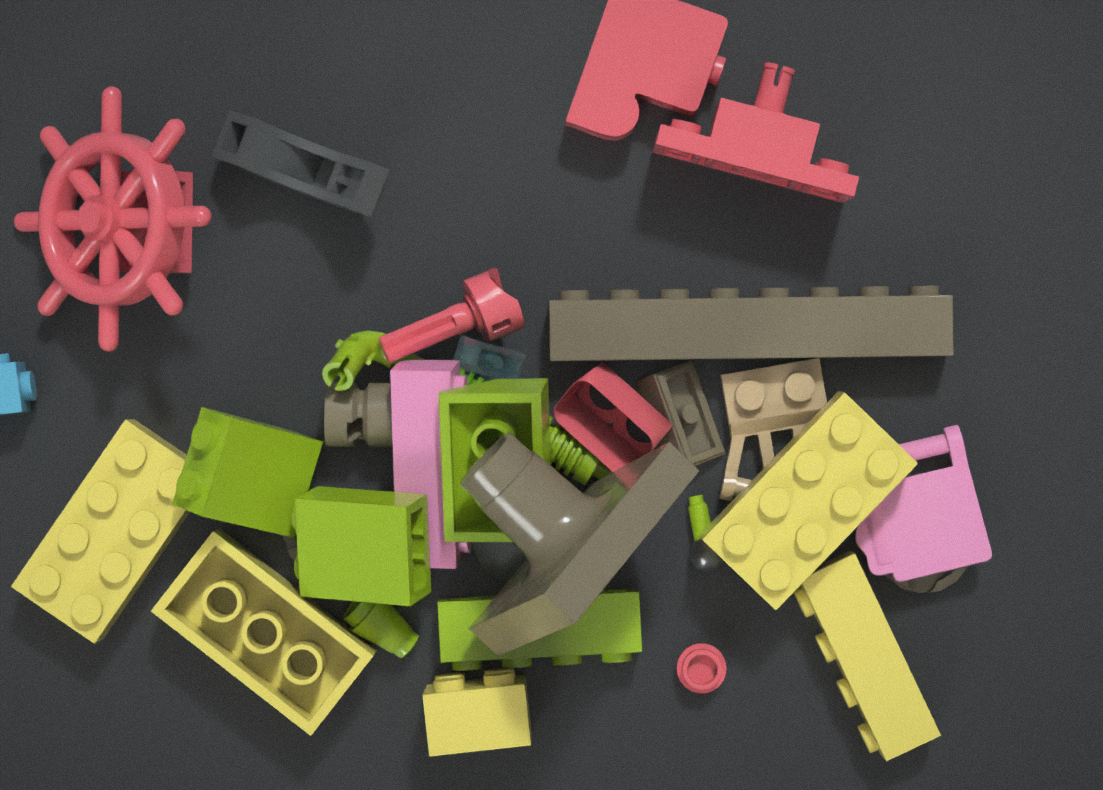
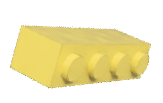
M849 550L822 563L800 585L801 587L794 591V595L806 618L815 615L822 630V633L816 635L815 639L826 662L829 663L836 660L844 678L837 680L836 683L848 708L855 705L859 708L865 723L857 726L869 753L871 754L878 750L887 762L941 736L856 554Z

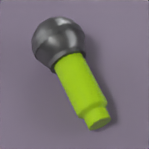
M703 495L688 497L690 504L688 512L695 541L692 542L690 559L698 570L704 572L716 570L722 565L724 560L699 536L711 523L708 506L704 502Z

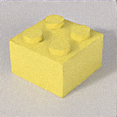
M503 667L484 670L485 675H483L482 679L465 680L464 672L436 675L433 684L426 685L422 695L429 757L530 746L532 730L526 675H515L514 668Z

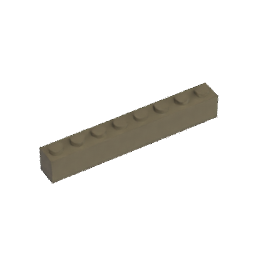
M888 286L859 287V296L839 297V287L809 288V297H789V288H759V298H739V288L709 289V298L689 299V289L659 290V299H639V290H609V300H589V290L559 291V300H549L550 361L954 356L953 295H939V286H909V296H889Z

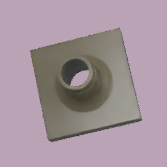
M511 432L504 434L468 470L462 478L460 486L481 505L480 508L513 541L527 559L469 629L497 656H500L575 624L697 475L699 470L678 449L668 442L589 484L581 492L535 451L531 452Z

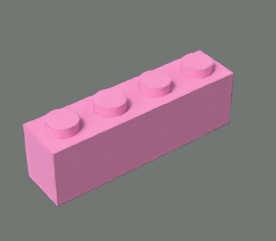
M399 360L390 370L394 492L427 494L430 568L456 569L465 553L471 552L472 542H445L438 393L442 390L468 385V378L465 375H460V360Z

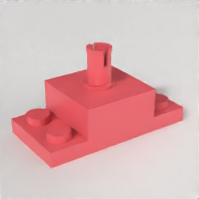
M764 62L763 73L754 105L721 98L715 107L708 136L700 135L702 129L700 125L672 119L670 126L660 125L652 153L845 203L855 196L859 176L848 174L849 165L820 158L819 162H815V165L810 164L820 124L783 113L795 70L783 66L777 86H775L774 80L779 64Z

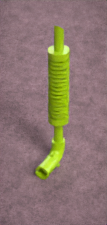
M367 330L351 334L345 341L340 339L337 341L335 347L338 350L330 362L323 368L322 376L329 387L335 378L340 376L341 379L337 383L335 390L344 391L349 389L354 383L355 377L364 364L369 366L372 361H376L391 368L399 360L424 359L412 353L388 363L378 341L379 337L386 334ZM460 366V375L467 376L468 385L483 382L484 378L482 377L475 380V373L473 372L466 375L467 369ZM549 416L551 464L552 462L556 464L555 470L559 471L561 467L564 468V475L568 476L570 472L573 473L572 479L584 486L591 475L601 479L612 473L608 467L568 431L561 428L558 422L556 424L552 423L554 417Z

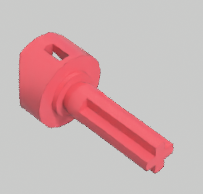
M492 268L463 280L464 302L447 307L446 310L379 337L378 341L387 362L391 363L457 334L466 333L474 327L478 332H481L488 343L525 327L519 302L503 291L498 269Z

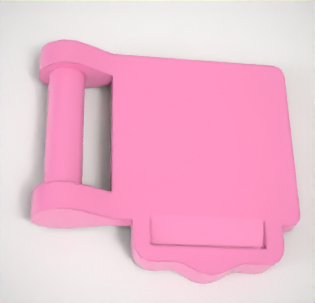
M958 425L943 428L944 434L899 444L915 461L949 453L952 466L904 478L859 524L855 535L856 544L866 556L868 568L873 575L883 576L892 573L895 581L905 582L984 563L991 559L992 551L970 473L963 437Z

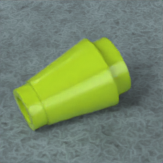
M353 601L343 616V619L351 625L349 631L390 653H394L400 659L411 650L419 637L393 605Z

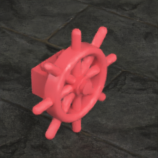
M113 86L107 87L102 92L101 132L86 135L69 146L55 127L46 126L41 130L40 140L56 162L45 181L40 198L39 211L20 212L14 218V226L17 230L21 232L39 231L43 256L50 272L55 278L38 301V311L44 316L53 315L68 294L82 302L99 305L98 344L106 352L115 350L119 344V306L138 303L152 294L166 314L174 316L182 311L183 302L166 278L169 273H192V227L206 226L210 223L212 217L207 207L193 206V173L175 171L167 158L185 134V124L180 119L169 120L153 142L138 135L122 133V93ZM121 156L133 165V170L121 171ZM101 162L99 187L90 175V172ZM80 194L85 202L79 210H75L77 197ZM74 230H81L85 236L78 247ZM98 253L99 279L88 269ZM120 272H126L127 274L120 279Z

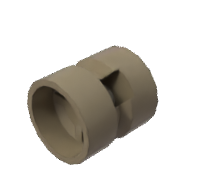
M332 382L330 387L326 384L324 401V436L326 446L354 447L359 439H364L368 447H393L391 383H369L365 390H359L356 383H353L349 389L344 391L335 390L338 382Z

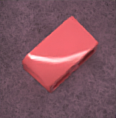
M601 362L573 383L554 408L556 421L612 472L653 451L673 426L670 421L604 362ZM590 385L595 387L616 408L605 410L595 405L589 394ZM627 418L644 431L651 439V442L641 443L633 439L627 431ZM606 423H613V427L611 428Z

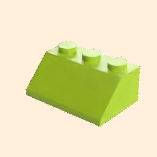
M548 378L494 379L442 390L438 393L445 542H513L480 508L481 505L460 486V482L474 463L499 438L508 432H511L531 452L535 451L551 465Z

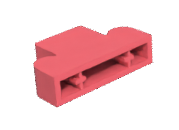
M608 0L568 112L565 126L605 140L617 141L624 139L632 133L638 122L640 110L636 98L685 116H693L699 108L707 83L717 86L726 58L717 54L728 26L726 17L679 0Z

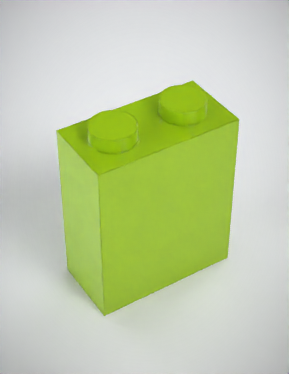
M201 407L197 424L192 431L191 443L182 473L177 480L172 505L202 517L294 538L296 530L292 526V510L295 505V498L309 490L323 441L288 429Z
M317 486L295 498V505L292 510V526L297 533L298 553L295 557L294 572L297 579H299L300 597L411 606L431 593L427 494Z

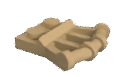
M819 358L720 375L731 440L719 499L732 501L733 497H737L752 481L737 477L746 436L757 435L763 470L774 458L770 432L791 429L793 439L827 403Z

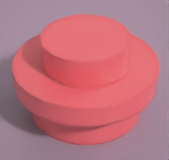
M697 643L687 647L680 654L676 669L678 678L685 688L692 692L703 694L714 691L722 684L726 676L727 667L723 655L717 648L706 643Z

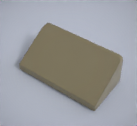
M692 360L636 381L639 395L673 424L658 443V448L670 442L694 466L726 454Z

